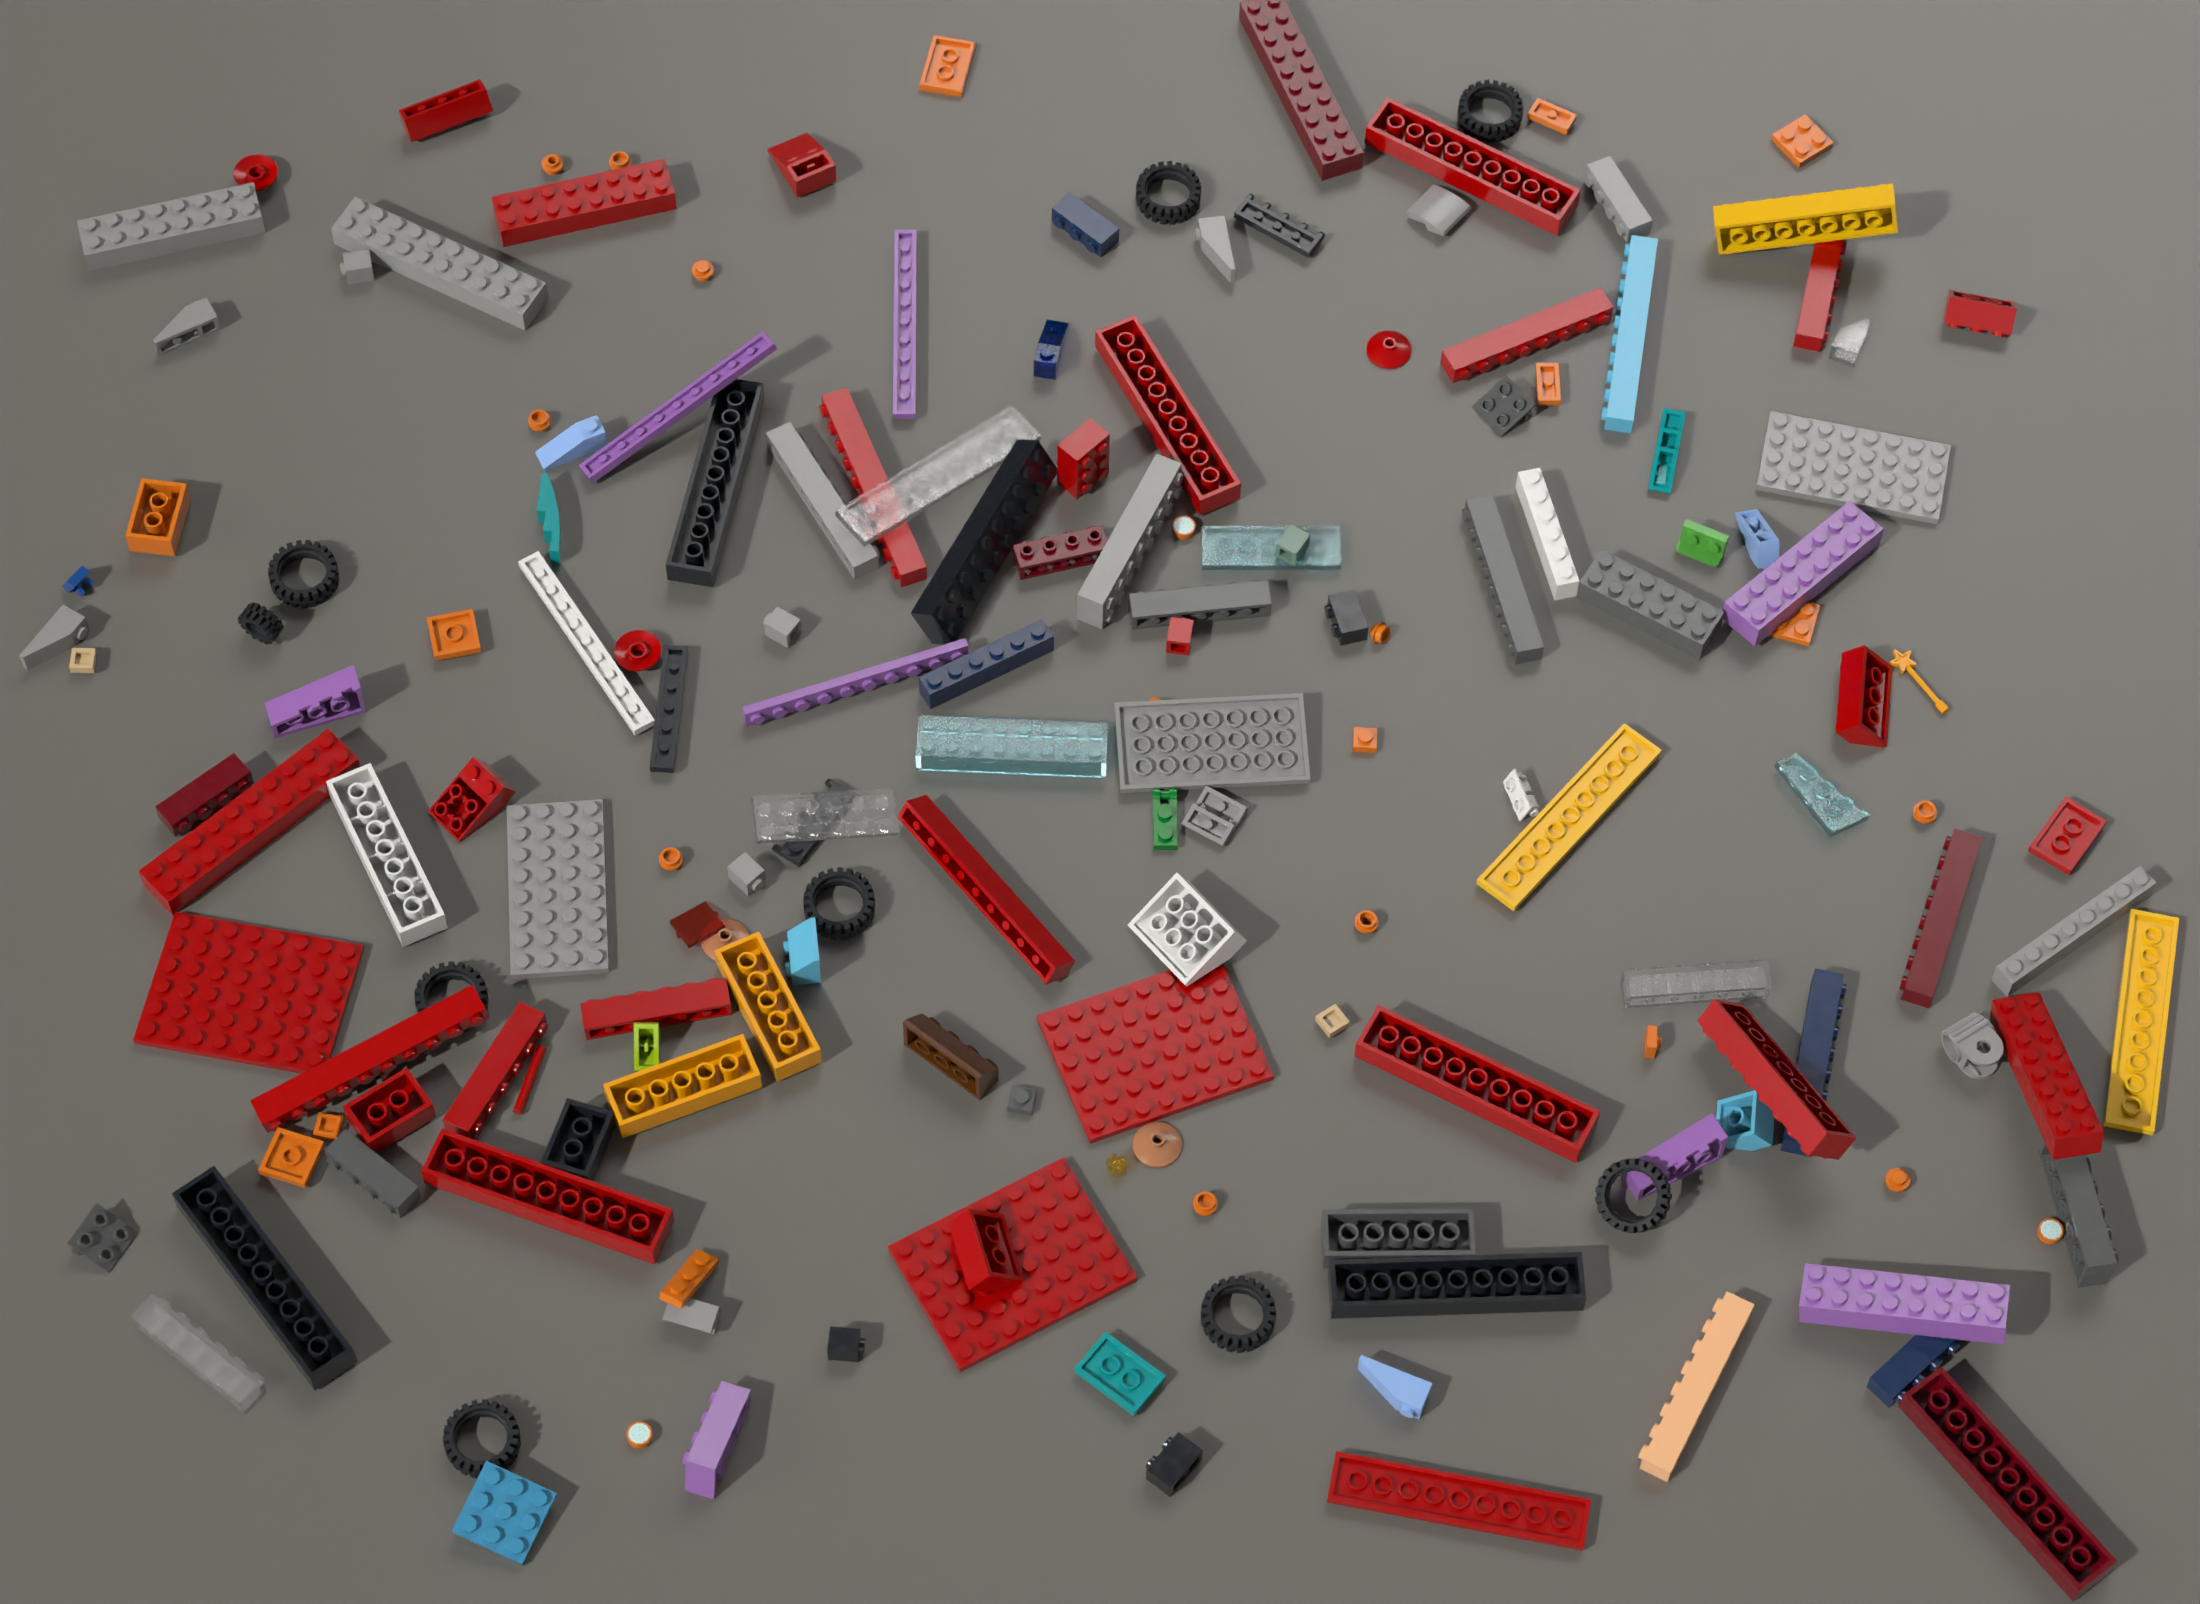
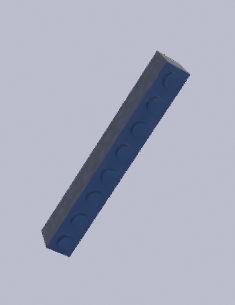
M1815 968L1810 985L1796 1067L1826 1101L1828 1091L1823 1089L1825 1083L1829 1084L1832 1071L1827 1069L1828 1062H1833L1835 1048L1831 1047L1832 1040H1837L1839 1027L1835 1026L1836 1019L1840 1020L1843 1005H1839L1840 998L1844 999L1847 984H1843L1844 974ZM1784 1127L1780 1151L1810 1157L1800 1149L1801 1145L1796 1139L1788 1135L1786 1132L1787 1128Z

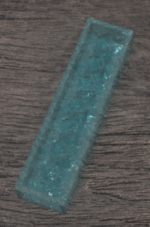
M918 715L916 770L1106 778L1108 723Z

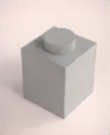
M369 249L342 253L344 262L340 263L341 275L346 276L348 284L375 281Z
M778 606L772 613H768L763 621L765 635L787 648L801 633L800 619Z
M746 852L727 867L728 878L747 896L751 895L754 891H759L766 882L765 870Z

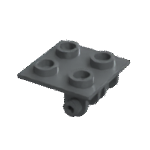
M1506 375L1479 399L1473 407L1502 437L1519 420L1523 418L1525 420L1530 419L1533 415L1531 410L1535 405Z
M96 1203L67 1244L72 1247L71 1251L78 1256L80 1254L84 1255L109 1273L138 1232Z

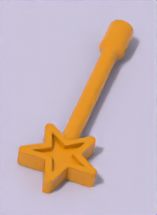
M1894 650L1893 655L1895 659L1890 661L1889 664L1893 667H1899L1901 674H1904L1906 669L1935 702L1937 709L1943 715L1946 714L1950 708L1935 695L1913 669L1916 667V662L1910 659L1912 651L1909 650L1902 654Z

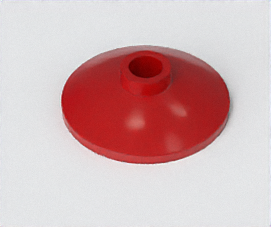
M254 154L244 157L236 164L233 176L238 186L254 183L255 191L267 189L276 181L278 168L270 157Z
M1381 331L1369 339L1366 352L1370 361L1376 366L1384 369H1395L1407 363L1411 356V345L1408 339L1398 332Z
M644 630L627 632L615 644L614 654L616 661L620 666L629 671L647 670L653 667L660 659L661 644L658 638L650 632Z

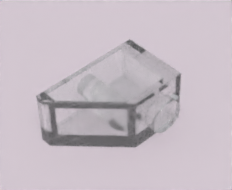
M1865 319L1839 328L1836 337L1831 336L1827 349L1831 350L1829 359L1855 367L1868 334L1871 320Z

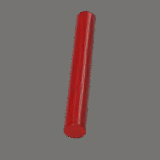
M537 1046L513 1109V1112L521 1115L527 1103L546 1052V1048L543 1046Z

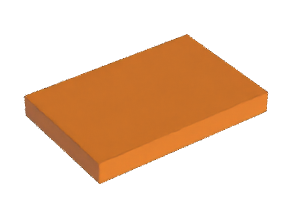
M933 35L919 90L962 97L976 49V42Z

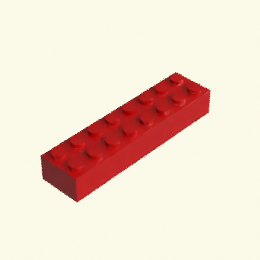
M665 159L491 197L503 247L677 209L675 191Z
M2040 992L1992 999L1990 1022L2003 1042V1051L2052 1160L2100 1153L2104 1130Z
M1714 999L1697 1020L1703 1027V1033L1713 1039L1717 1044L1716 1048L1718 1051L1728 1057L1731 1061L1730 1065L1743 1075L1744 1082L1758 1093V1099L1765 1105H1768L1773 1111V1117L1783 1123L1787 1128L1786 1132L1788 1135L1798 1141L1801 1145L1800 1149L1806 1155L1839 1160L1855 1141V1135L1745 1005Z

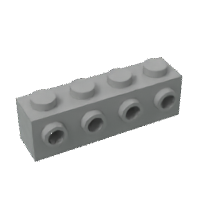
M1611 156L1587 164L1584 181L1593 190L1597 202L1601 203L1604 207L1608 219H1612L1616 225L1617 233L1623 236L1626 242L1631 241V235L1643 237L1650 234L1653 220Z

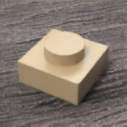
M72 648L69 665L70 672L94 673L97 658L96 648Z
M1336 1004L1315 1017V1021L1329 1038L1349 1027L1350 1021Z

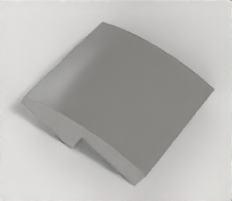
M1433 184L1406 212L1408 218L1425 223L1427 231L1445 236L1471 210V207L1457 195Z
M1205 786L1196 804H1192L1181 824L1224 846L1244 818L1248 808Z

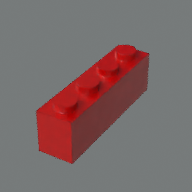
M479 79L398 111L405 133L410 141L413 142L423 140L426 136L434 133H441L455 125H462L476 117H483L487 113L492 112L493 109L487 89Z

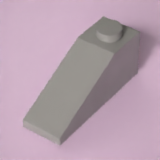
M1225 216L1199 218L1198 228H1194L1195 241L1200 242L1203 253L1230 283H1234L1236 269Z
M207 297L185 306L157 335L153 342L158 356L221 330L218 317Z
M62 605L19 655L23 667L28 670L75 647L88 634L89 626L86 617Z

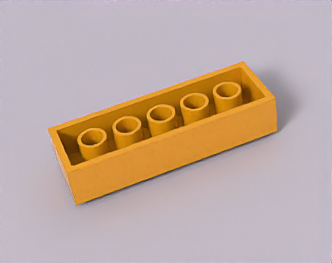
M758 931L714 950L716 965L723 978H726L727 986L776 1081L778 1082L821 1063V1049L760 932Z
M741 1034L603 1084L606 1100L610 1110L614 1112L616 1125L623 1139L762 1088L761 1075L744 1035Z

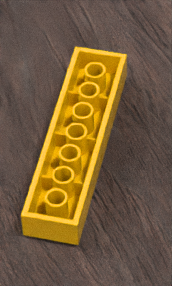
M1893 184L1713 206L1719 255L1898 233Z

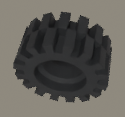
M249 603L238 617V623L241 624L240 627L245 629L247 634H251L253 639L257 638L259 642H264L267 645L268 643L272 644L284 628L282 621L278 620L279 617L273 615V612L271 610L268 611L265 606L261 607L259 603Z

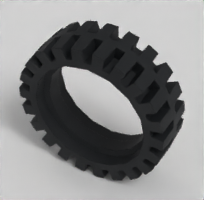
M1484 80V84H1482L1481 81H1478L1475 86L1471 84L1468 89L1463 91L1458 105V121L1466 134L1470 132V137L1475 138L1478 136V141L1483 142L1484 138L1487 139V143H1492V139H1495V142H1500L1501 137L1506 140L1509 138V135L1513 136L1521 124L1523 115L1522 98H1519V93L1517 91L1514 92L1512 86L1507 88V83L1502 82L1501 85H1498V80H1493V84H1490L1489 80ZM1485 98L1496 99L1505 103L1510 108L1511 116L1506 121L1498 124H1486L1476 120L1470 114L1469 107L1477 100Z
M1161 161L1158 162V167L1152 164L1150 165V170L1146 168L1143 170V174L1139 175L1136 184L1137 207H1139L1140 212L1144 213L1147 219L1151 217L1152 222L1156 223L1159 219L1162 225H1165L1166 221H1169V225H1174L1175 220H1177L1178 224L1183 223V218L1187 221L1191 218V215L1194 216L1200 206V179L1193 170L1189 171L1187 165L1181 168V163L1176 162L1174 166L1172 161H1167V165H1164V162ZM1169 179L1186 185L1190 191V196L1179 205L1163 206L1151 201L1147 195V190L1152 184Z
M297 540L295 546L290 542L287 544V549L282 546L279 549V554L275 552L273 560L269 562L268 576L274 595L276 594L277 599L282 600L287 606L291 603L293 608H297L298 604H300L301 609H305L309 603L312 608L316 606V601L320 604L324 603V597L329 599L332 596V592H335L337 589L336 584H339V571L333 553L328 551L325 545L321 547L320 543L316 541L312 545L311 540H305V544H302L301 540ZM304 558L315 559L322 562L326 567V576L321 583L313 588L295 590L285 586L281 581L283 570L295 560Z
M837 867V872H834L833 868L827 869V874L822 871L818 873V878L814 876L811 879V884L808 883L806 891H804L803 907L806 919L815 917L817 934L821 932V935L825 938L828 935L833 940H836L837 936H840L841 940H845L846 935H850L853 938L856 936L857 931L861 934L864 931V927L868 928L870 921L873 920L875 911L873 888L866 877L862 878L861 873L857 871L853 874L852 869L847 868L846 872H844L843 867ZM847 886L860 893L863 899V906L854 918L847 921L834 922L823 918L816 909L818 896L830 887Z
M454 961L448 962V966H445L443 962L439 964L438 969L434 966L429 968L430 973L425 972L422 975V980L419 979L417 982L414 999L418 1013L429 1007L427 1001L431 990L441 982L448 980H461L470 985L473 984L486 1010L488 1009L489 999L485 981L477 970L474 971L470 965L465 967L464 963L458 962L456 966ZM469 1028L463 1030L464 1033L468 1032Z
M1633 1158L1620 1160L1610 1165L1598 1180L1599 1183L1595 1190V1201L1598 1204L1597 1209L1610 1226L1620 1231L1641 1233L1651 1230L1661 1223L1670 1209L1672 1194L1670 1193L1671 1187L1667 1177L1662 1173V1170L1648 1161ZM1630 1171L1642 1172L1650 1177L1656 1186L1658 1196L1656 1206L1652 1212L1643 1219L1634 1221L1624 1219L1618 1215L1611 1206L1609 1196L1611 1186L1616 1178Z
M1239 1275V1279H1235V1276H1229L1227 1281L1225 1278L1219 1280V1284L1214 1283L1210 1291L1206 1292L1201 1306V1324L1205 1335L1209 1336V1340L1212 1343L1216 1342L1218 1348L1226 1347L1228 1352H1232L1233 1349L1237 1350V1353H1243V1349L1250 1352L1253 1351V1347L1259 1348L1262 1346L1263 1341L1266 1342L1270 1334H1272L1276 1321L1275 1301L1271 1297V1292L1268 1288L1264 1289V1285L1261 1282L1256 1284L1255 1279L1251 1277L1249 1280H1245V1276ZM1240 1293L1249 1295L1257 1300L1263 1311V1320L1257 1330L1250 1334L1234 1335L1220 1329L1215 1322L1213 1312L1215 1305L1221 1298L1229 1294Z
M482 1399V1403L473 1400L472 1405L468 1406L465 1403L461 1405V1410L457 1408L453 1412L454 1416H449L447 1425L444 1426L443 1430L444 1449L453 1467L456 1470L459 1469L465 1476L470 1474L471 1478H477L486 1461L507 1470V1465L511 1466L514 1463V1457L518 1456L521 1446L519 1426L512 1412L508 1411L507 1407L503 1404L499 1406V1403L496 1401L489 1403L488 1399ZM478 1417H491L498 1420L507 1432V1442L504 1449L497 1456L486 1461L468 1459L457 1447V1436L460 1429L467 1422Z

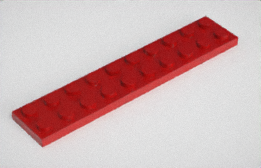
M1336 1451L1327 1503L1583 1551L1591 1499Z

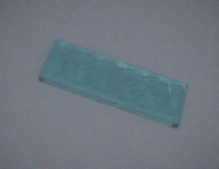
M1201 526L1202 570H1341L1340 526H1296L1305 529L1310 534L1309 548L1296 566L1275 556L1276 543L1288 526Z

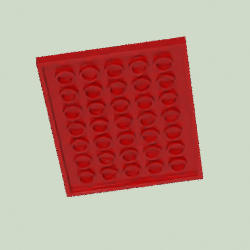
M175 912L133 1041L138 1045L302 1074L332 1058L362 959L364 946L356 943Z
M1223 964L1188 986L1184 985L1171 970L1037 1015L1039 1027L1090 1144L1272 1081L1274 1078Z
M1064 1157L888 1246L889 1253L959 1372L1137 1282L1138 1278ZM967 1209L1003 1214L1024 1282L987 1293L969 1290L948 1223Z

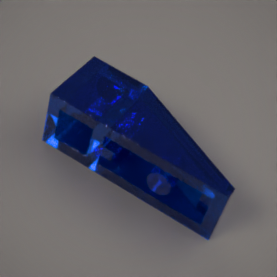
M1046 320L1034 357V377L1056 380L1069 323Z

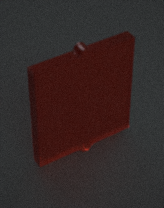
M706 901L669 921L676 931L677 938H681L688 948L725 928V925L718 917V912L713 911Z

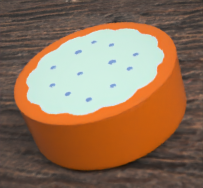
M1180 516L1173 521L1172 531L1177 538L1185 540L1195 534L1196 525L1192 518Z
M2053 1218L2041 1221L2037 1229L2038 1238L2048 1245L2058 1243L2064 1233L2062 1224Z
M642 1421L632 1423L626 1432L628 1443L637 1449L647 1447L653 1438L651 1427Z

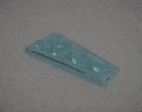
M1794 753L1776 762L1774 767L1829 837L1837 835L1868 819L1869 814L1865 810L1860 811L1853 805V800L1848 796L1843 797L1835 790V785L1829 780L1824 781L1819 777V772L1798 754Z

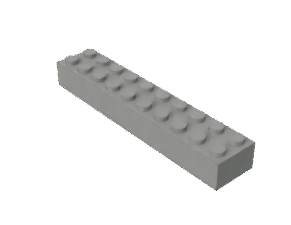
M357 197L353 198L331 228L335 245L350 252L369 249L372 262L522 330L528 328L549 299L546 282Z

